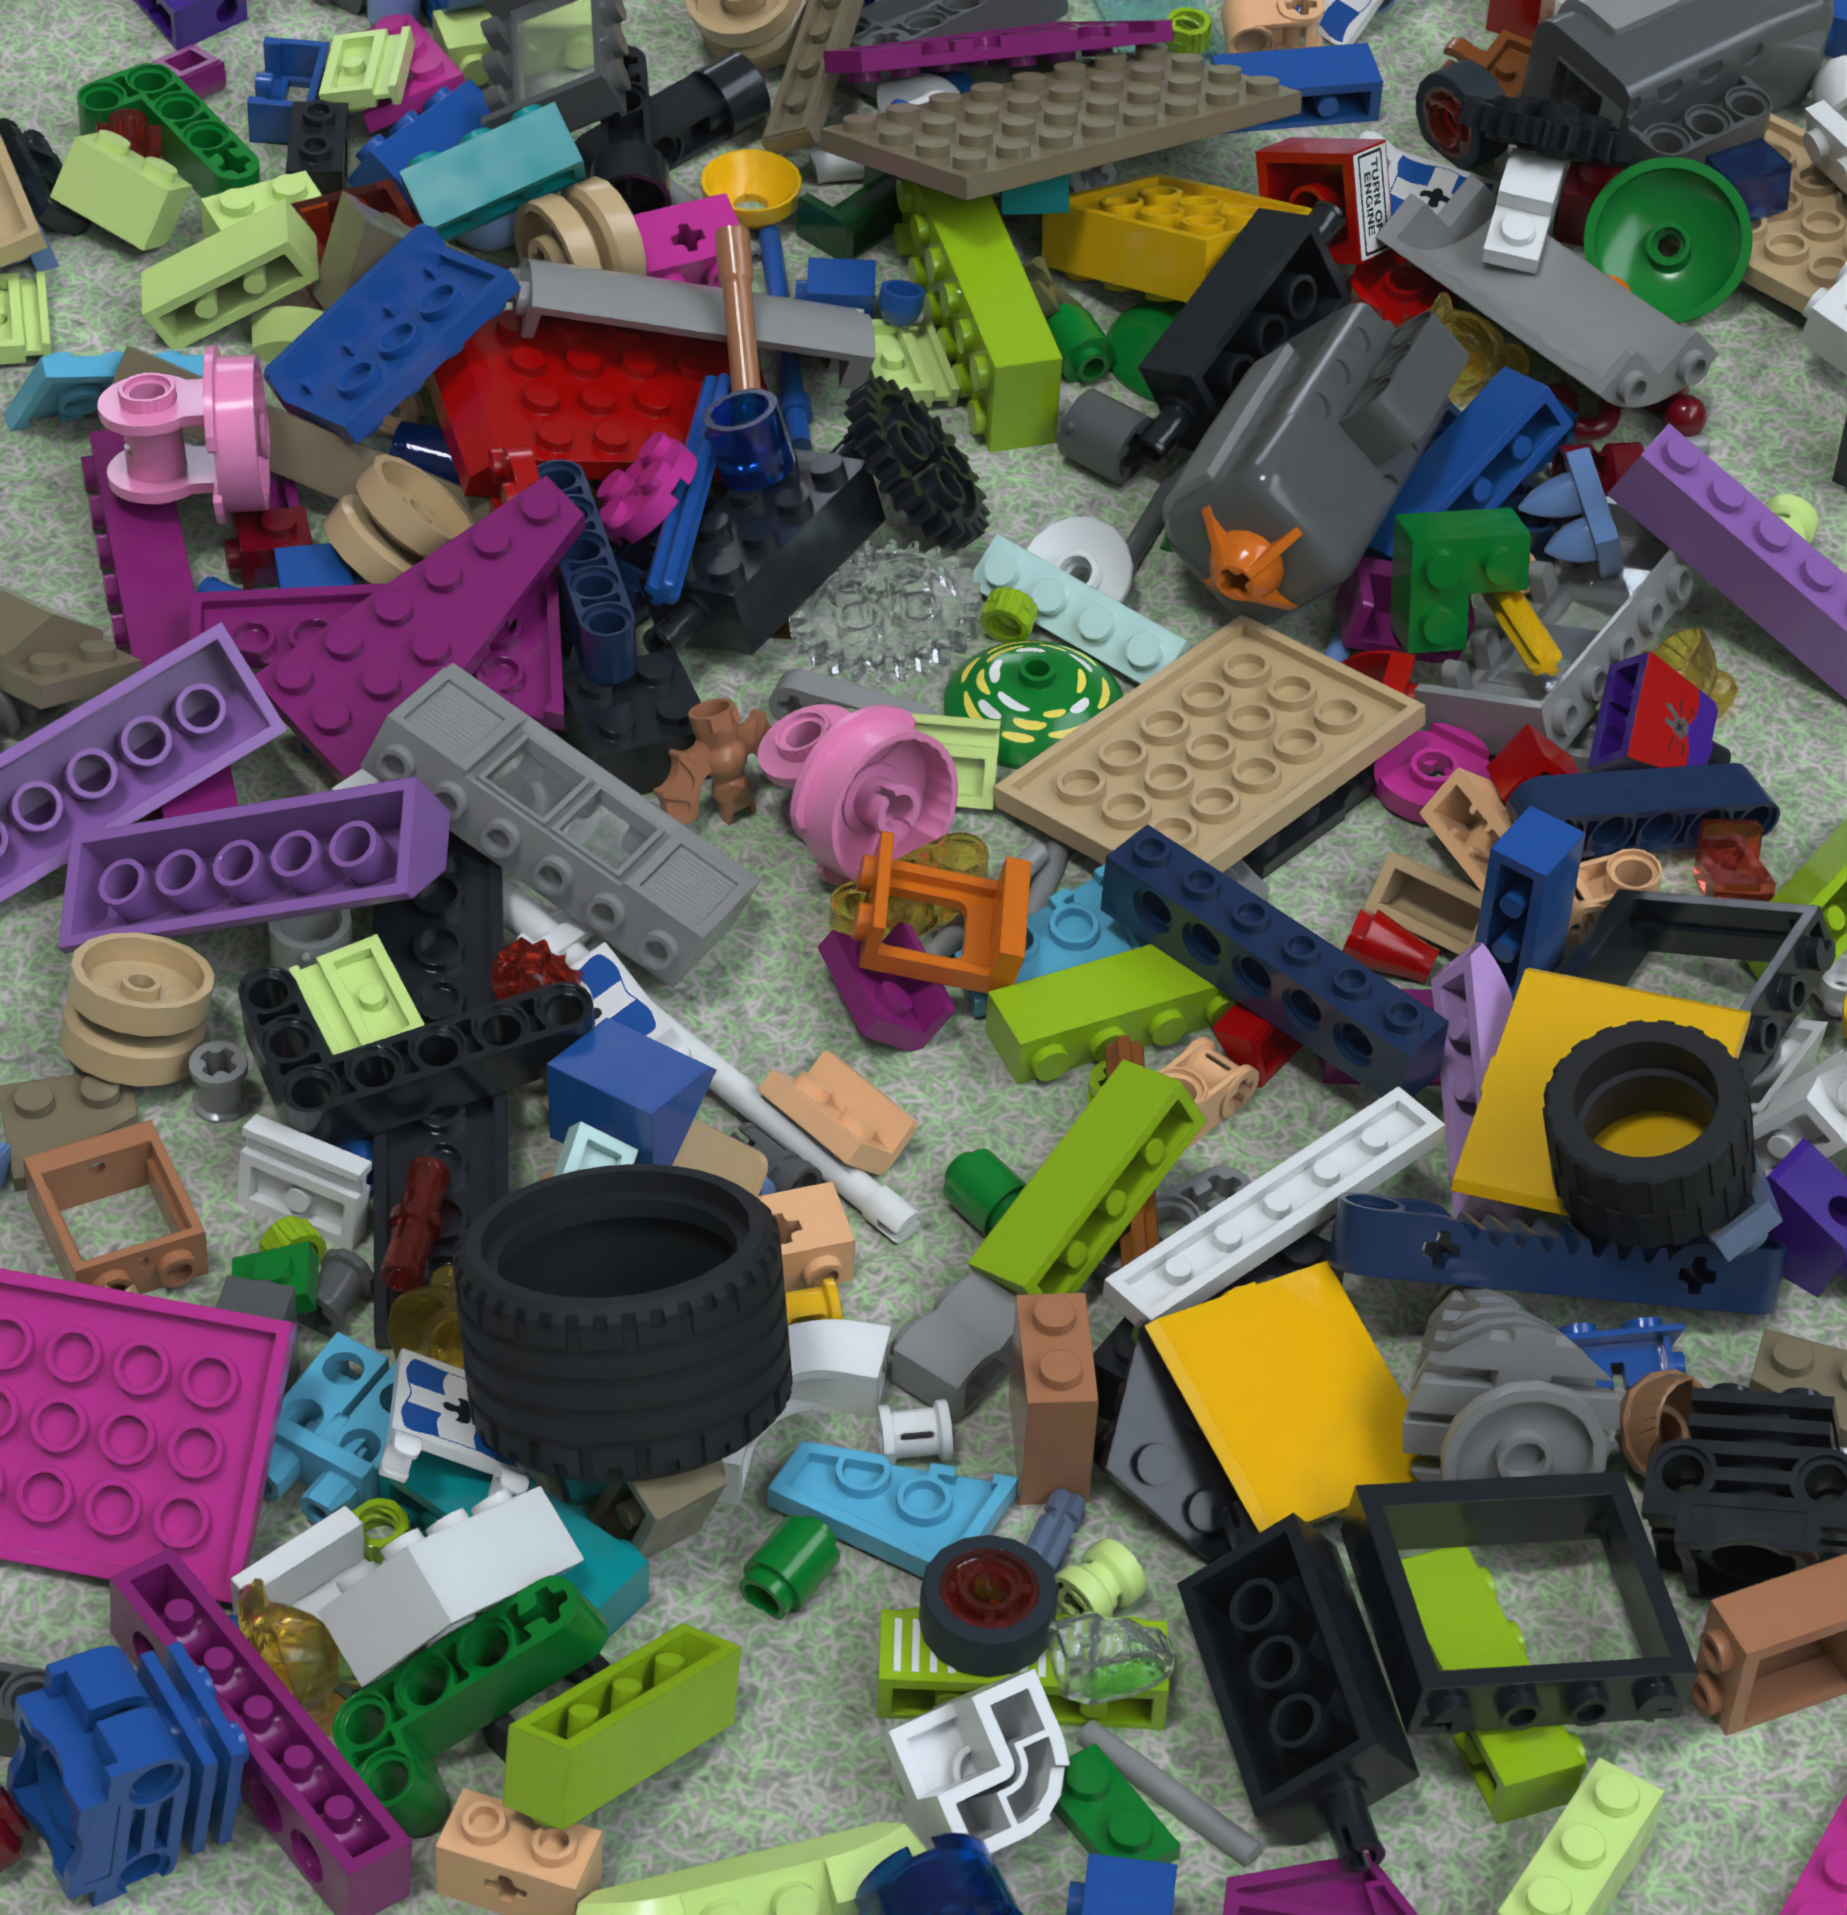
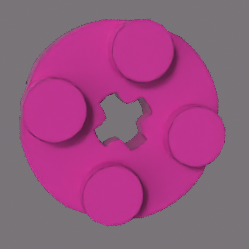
M662 431L653 434L641 447L638 459L625 472L621 469L613 471L600 485L596 495L604 503L599 511V515L607 538L616 546H622V537L633 544L654 530L679 502L671 494L679 479H683L688 485L693 479L697 468V458L677 439H670Z
M1431 723L1430 731L1414 732L1373 762L1372 778L1375 780L1373 782L1375 785L1373 786L1372 793L1387 808L1399 816L1427 824L1419 812L1458 767L1492 780L1486 768L1490 763V751L1483 741L1467 730L1446 723ZM1438 770L1443 772L1444 776L1431 777L1426 774H1431Z

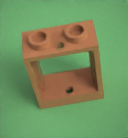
M152 1120L23 1158L29 1204L64 1280L104 1287L106 1282L111 1289L121 1291L134 1284L138 1293L144 1294L163 1287H181L192 1281L195 1277L209 1273L205 1230ZM101 1162L98 1166L91 1167L93 1164ZM149 1185L171 1234L83 1261L60 1211Z
M1847 1554L1710 1601L1704 1630L1700 1635V1646L1695 1663L1698 1674L1690 1694L1699 1713L1705 1717L1712 1715L1725 1736L1847 1694Z

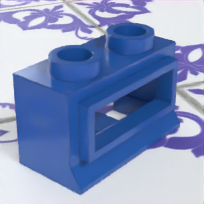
M276 37L264 38L265 72L256 73L255 96H249L247 101L250 143H263L265 141L289 143L293 101H285L289 87L309 88L306 102L320 100L318 94L330 52V42Z

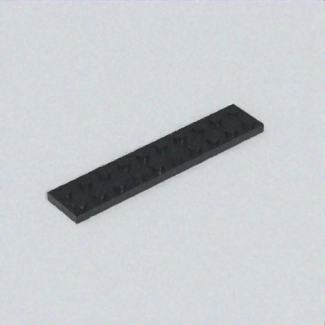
M449 830L445 871L413 899L373 905V935H378L425 1025L506 999L503 868ZM507 1091L373 1135L374 1338L376 1348L461 1344L460 1321L456 1301L457 1294L453 1275V1255L457 1242L462 1238V1234L494 1203L510 1194Z

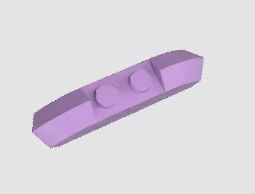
M1475 942L1443 967L1431 980L1434 1011L1449 1021L1440 1070L1444 1124H1446L1445 1134L1450 1188L1452 1187L1453 1176L1481 1098L1480 1088L1483 1076L1487 1071L1491 1056H1495L1513 1005L1511 992L1500 967L1484 943ZM1451 1191L1453 1218L1457 1219L1460 1212H1467L1481 1224L1485 1215L1490 1214L1506 1226L1511 1217H1518L1524 1221L1527 1207Z

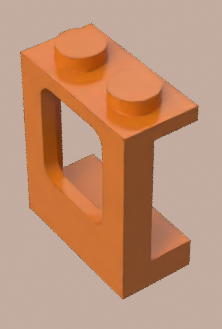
M882 830L874 855L865 853L862 855L857 873L856 891L866 893L865 902L859 901L857 904L851 929V939L861 941L859 968L986 994L995 989L1014 985L1025 958L1031 861L1006 856L997 881L892 859L894 833ZM889 895L960 911L964 916L962 956L949 958L882 943L881 941L886 930Z

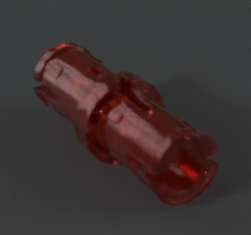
M418 1157L409 1163L406 1184L400 1203L393 1207L390 1213L388 1228L391 1232V1239L383 1265H381L379 1277L380 1279L385 1278L384 1284L395 1290L414 1291L422 1286L429 1250H431L432 1243H435L440 1238L444 1221L440 1215V1209L452 1172L450 1169L446 1170L447 1164L436 1158Z

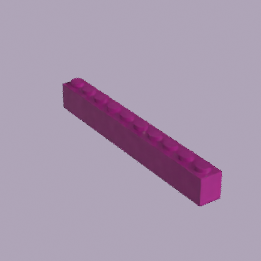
M109 429L89 432L91 456L80 457L85 492H97L95 495H88L92 531L104 530L103 534H95L100 570H112V573L103 574L107 610L119 609L120 612L110 614L113 643L116 644V649H127V654L142 660L143 669L189 641V593H194V587L176 501L163 505L141 504L124 500L115 495L108 484L107 467L117 454L125 450L124 445L126 442L123 435ZM227 766L146 815L147 819L157 817L164 819L239 806L231 766Z

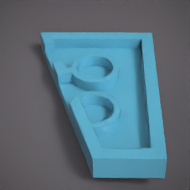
M113 351L100 356H73V354L68 352H56L41 357L4 413L5 421L10 431L30 428L29 419L59 415L60 422L83 419V415L98 410V399L112 385L124 352ZM163 351L154 355L203 376L204 355H182L178 351Z
M1105 864L1094 870L1091 880L1072 891L1068 887L1048 897L1047 906L1027 917L1025 958L1015 984L1150 944L1100 910ZM962 949L954 953V958L962 956ZM962 989L974 1018L986 1015L988 994Z
M802 1441L768 1487L767 1506L786 1515L816 1517L833 1531L836 1538L923 1578L926 1566L941 1549L962 1538L991 1534L1017 1496L1019 1477L994 1473L993 1480L987 1481L957 1476V1467L931 1463L929 1471L891 1465L884 1454Z

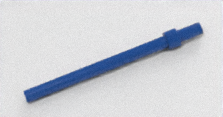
M774 225L761 227L758 231L760 249L762 250L761 260L766 294L790 298L780 230ZM775 350L781 395L777 399L778 416L783 427H786L787 438L791 447L810 451L812 443L809 424L813 420V411L810 396L803 390L798 353Z

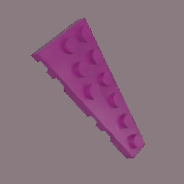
M1172 19L1057 21L823 51L825 73H847L848 83L881 81L880 71L888 70V78L920 76L921 67L928 66V72L930 73L960 70V63L967 62V67L999 65V59L1003 58L1005 67L1037 65L1038 55L1042 54L1043 62L1068 61L1076 59V51H1081L1082 57H1093L1099 53L1113 52V47L1173 41Z
M547 475L260 670L255 674L256 679L284 723L341 783L362 769L360 765L387 715L442 668L448 667L453 662L470 675L475 672L490 652L489 644L504 624L507 626L512 624L522 611L521 602L539 580H546L586 528L584 513Z
M550 575L546 580H539L521 602L522 611L510 626L504 624L489 644L490 652L472 676L544 727L565 731L558 575ZM388 583L189 593V641L222 622L248 666L263 669Z

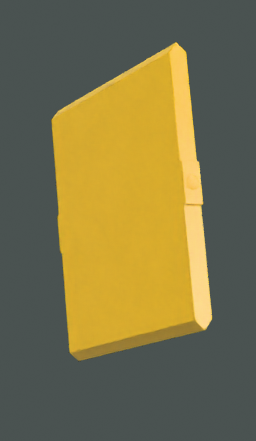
M1528 967L1524 970L1495 1056H1491L1487 1071L1483 1076L1480 1088L1481 1098L1453 1176L1451 1191L1571 1217L1564 1209L1562 1199L1557 1197L1553 1185L1542 1109L1545 1107L1543 1094L1546 1083L1551 1080L1553 1069L1559 1060L1565 1058L1571 1052L1573 1046L1583 1039L1587 1040L1596 1035L1597 1031L1638 1020H1643V1022L1665 1020L1673 1021L1675 1024L1685 1027H1695L1704 1031V1034L1708 1037L1718 1039L1728 1048L1729 1054L1738 1059L1749 1027L1751 1012ZM1646 1111L1632 1114L1613 1122L1602 1130L1593 1141L1599 1146L1617 1154L1632 1157H1652L1683 1148L1697 1139L1707 1127L1695 1119L1679 1113Z
M1328 1261L1260 1284L1252 1282L1244 1286L1234 1287L1219 1298L1169 1314L1144 1325L1146 1332L1258 1533L1293 1512L1309 1525L1335 1515L1338 1518L1346 1515L1355 1485L1421 1482L1409 1472L1413 1461H1430L1420 1454L1403 1453V1420L1405 1412H1408L1406 1411L1408 1402Z

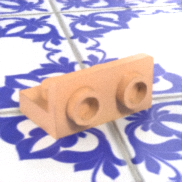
M823 1051L809 1072L800 1071L797 1077L771 1069L757 1089V1091L845 1164L879 1176L890 1169L918 1128V1121L839 1056L830 1051Z

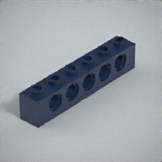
M1148 824L1106 856L1101 911L1380 1097H1383L1399 1086L1413 1098L1440 1075L1449 1021Z

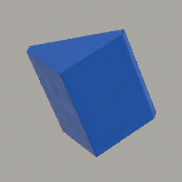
M606 1017L547 1063L550 1138L564 1144L569 1127L583 1122L638 1149L634 1164L672 1166L717 1069Z

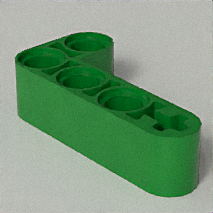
M158 63L139 64L90 82L78 91L77 104L80 136L97 133L99 130H108L124 137L130 143L145 139L166 162L177 169V173L186 182L193 185L192 189L201 198L261 182L260 163L257 156L165 65Z
M560 1575L541 1578L350 1696L341 1704L334 1715L332 1732L337 1748L408 1837H419L427 1834L441 1821L446 1812L448 1802L446 1789L433 1758L591 1661L600 1653L607 1641L609 1631L607 1619L569 1579Z

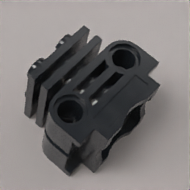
M1720 1383L1712 1388L1692 1387L1691 1404L1694 1413H1689L1688 1430L1691 1439H1675L1659 1446L1651 1455L1646 1469L1641 1515L1642 1519L1648 1520L1649 1527H1652L1651 1534L1659 1569L1683 1573L1687 1597L1711 1601L1712 1599L1847 1554V1454L1844 1453L1834 1396H1823L1815 1390L1802 1387L1789 1388L1782 1393L1752 1391L1746 1386L1735 1383Z

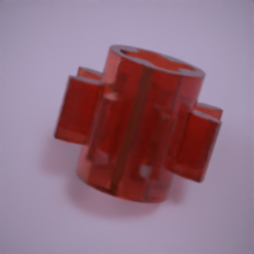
M120 109L109 115L108 124L96 123V133L99 130L114 132L127 139L131 144L129 149L144 158L155 157L161 159L162 128L160 125L150 126L149 118L145 113L135 109Z

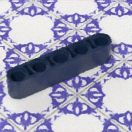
M560 459L543 462L537 466L539 478L541 479L547 475L584 513L586 528L550 573V575H558L559 602L581 668L585 676L596 683L617 684L624 682L637 671L634 612L585 472L580 465L573 461Z
M1739 763L1538 776L1520 784L1512 792L1506 804L1507 814L1513 822L1531 805L1585 832L1581 857L1606 856L1622 849L1632 848L1646 852L1734 846L1743 843L1744 841L1741 839L1743 837L1760 833L1762 836L1767 835L1773 830L1780 817V809L1751 772L1743 764Z

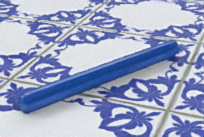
M723 372L718 377L707 375L702 381L684 445L697 458L696 472L689 485L680 478L671 492L679 502L663 520L644 589L650 594L649 602L657 607H660L663 602L671 605L675 604L681 594L730 414V403L732 401L731 379L728 374Z

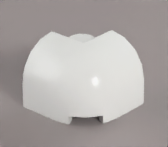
M1035 1669L1020 1672L984 1685L935 1706L933 1710L879 1734L907 1799L899 1804L904 1816L934 1859L939 1864L951 1868L967 1865L1021 1840L1052 1818L1049 1815L1061 1796L1065 1766H1070L1063 1734Z

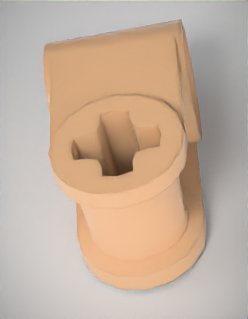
M1228 0L1222 7L1220 17L1229 54L1322 46L1323 39L1320 33H1318V22L1324 16L1325 2L1323 0ZM1298 5L1300 6V15H1298L1295 9ZM1300 34L1305 39L1303 46H1300Z
M1632 848L1622 849L1611 855L1580 862L1565 944L1567 946L1580 944L1618 889L1659 892L1662 877L1660 861L1654 855L1644 850ZM1578 924L1580 928L1576 929L1574 926Z
M1206 1036L1195 1039L1181 1055L1163 1069L1157 1071L1180 1080L1207 1120L1188 1147L1195 1144L1224 1118H1230L1250 1101L1259 1081V1072L1249 1064L1239 1066L1216 1051L1215 1042Z

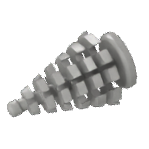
M1437 1283L1438 1293L1435 1295L1432 1307L1437 1308H1431L1427 1327L1431 1328H1426L1421 1347L1425 1349L1420 1351L1416 1367L1419 1370L1415 1371L1411 1390L1414 1391H1410L1406 1408L1408 1412H1405L1403 1420V1453L1420 1454L1430 1462L1413 1461L1409 1472L1421 1482L1604 1472L1606 1460L1617 1441L1602 1428L1620 1430V1399L1609 1388L1597 1387L1596 1380H1614L1596 1365L1581 1348L1564 1336L1562 1332L1535 1314L1523 1311L1510 1294H1504L1497 1289Z

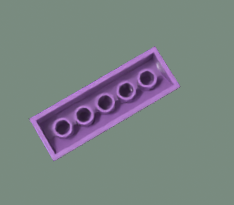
M1668 423L1607 495L1847 700V575Z
M222 622L0 753V903L68 863L71 834L133 824L288 730Z
M410 777L71 834L58 949L64 954L72 953L88 939L109 933L139 932L167 938L413 899L446 870L450 811L417 777Z

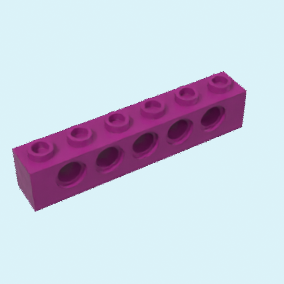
M171 1547L110 1577V1633L137 1667L140 1654L154 1650L164 1668L167 1645L181 1641L195 1667L202 1665L206 1668L215 1687V1701L228 1722L234 1720L239 1724L248 1743L249 1760L247 1763H244L240 1785L243 1800L335 1915H374L409 1896L412 1840L175 1550Z

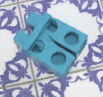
M337 1331L283 1397L263 1497L270 1501L279 1500L296 1480L305 1484L309 1488L300 1498L301 1510L313 1524L319 1523L344 1506L352 1511L369 1499L380 1498L378 1467L387 1440L396 1362L389 1369L388 1357ZM349 1361L359 1364L364 1370L363 1374L359 1375L351 1371Z

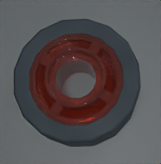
M1472 60L1458 61L1428 74L1420 82L1415 97L1416 116L1425 141L1461 170H1469L1495 159L1507 150L1509 146L1506 143L1485 138L1486 132L1467 127V125L1458 122L1464 95L1482 96L1490 99L1494 98L1495 94L1505 95L1498 80L1486 67Z
M982 1535L962 1538L941 1549L925 1568L919 1605V1623L924 1642L940 1661L962 1673L992 1677L1013 1674L1031 1665L1043 1654L1052 1639L1058 1599V1589L1053 1571L1037 1551L1015 1539Z

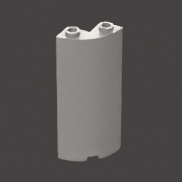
M1471 174L1437 215L1425 202L1410 193L1375 236L1403 258L1605 401L1615 406L1624 408L1644 407L1670 397L1687 385H1695L1706 376L1710 364L1719 355L1694 328L1687 327L1684 329L1549 235L1546 237L1536 274L1481 262L1497 197L1484 183Z
M524 258L518 268H508L521 286V289L507 301L513 303V315L522 316L521 337L533 339L541 315L727 343L722 287L532 258ZM752 292L757 347L825 357L826 373H839V388L856 390L865 383L875 360V337L870 314H864V309Z

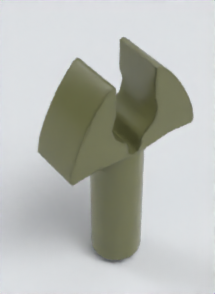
M1037 256L1022 264L1045 318L1060 311L1059 305L1071 303L1083 308L1080 302L1052 282L1044 257Z

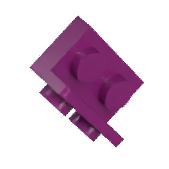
M899 922L882 941L886 945L926 953L913 926L904 922ZM832 930L817 948L862 1036L909 1052L923 1049L955 1013V1006L944 985L859 968L861 941L853 940L850 935Z

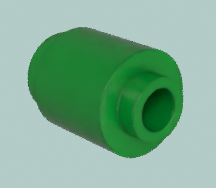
M1071 303L1059 305L1060 311L1045 319L1063 358L1062 373L1071 383L1079 381L1093 382L1100 379L1108 372L1114 362L1115 349L1089 311Z
M984 1148L973 1152H964L951 1162L945 1173L943 1196L987 1237L1027 1183L994 1153Z
M786 1516L744 1565V1577L739 1582V1590L746 1602L759 1610H763L764 1613L776 1620H782L790 1610L795 1613L798 1612L840 1561V1554L836 1546L837 1540L833 1531L823 1521L813 1516Z

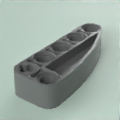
M878 0L862 7L849 48L1049 23L1068 13V0ZM967 62L960 63V68L966 66ZM928 66L921 67V73H930L928 72ZM888 70L880 71L881 81L848 83V74L841 73L837 84L877 98L878 85L898 78H888ZM934 72L930 74L943 77L950 72Z

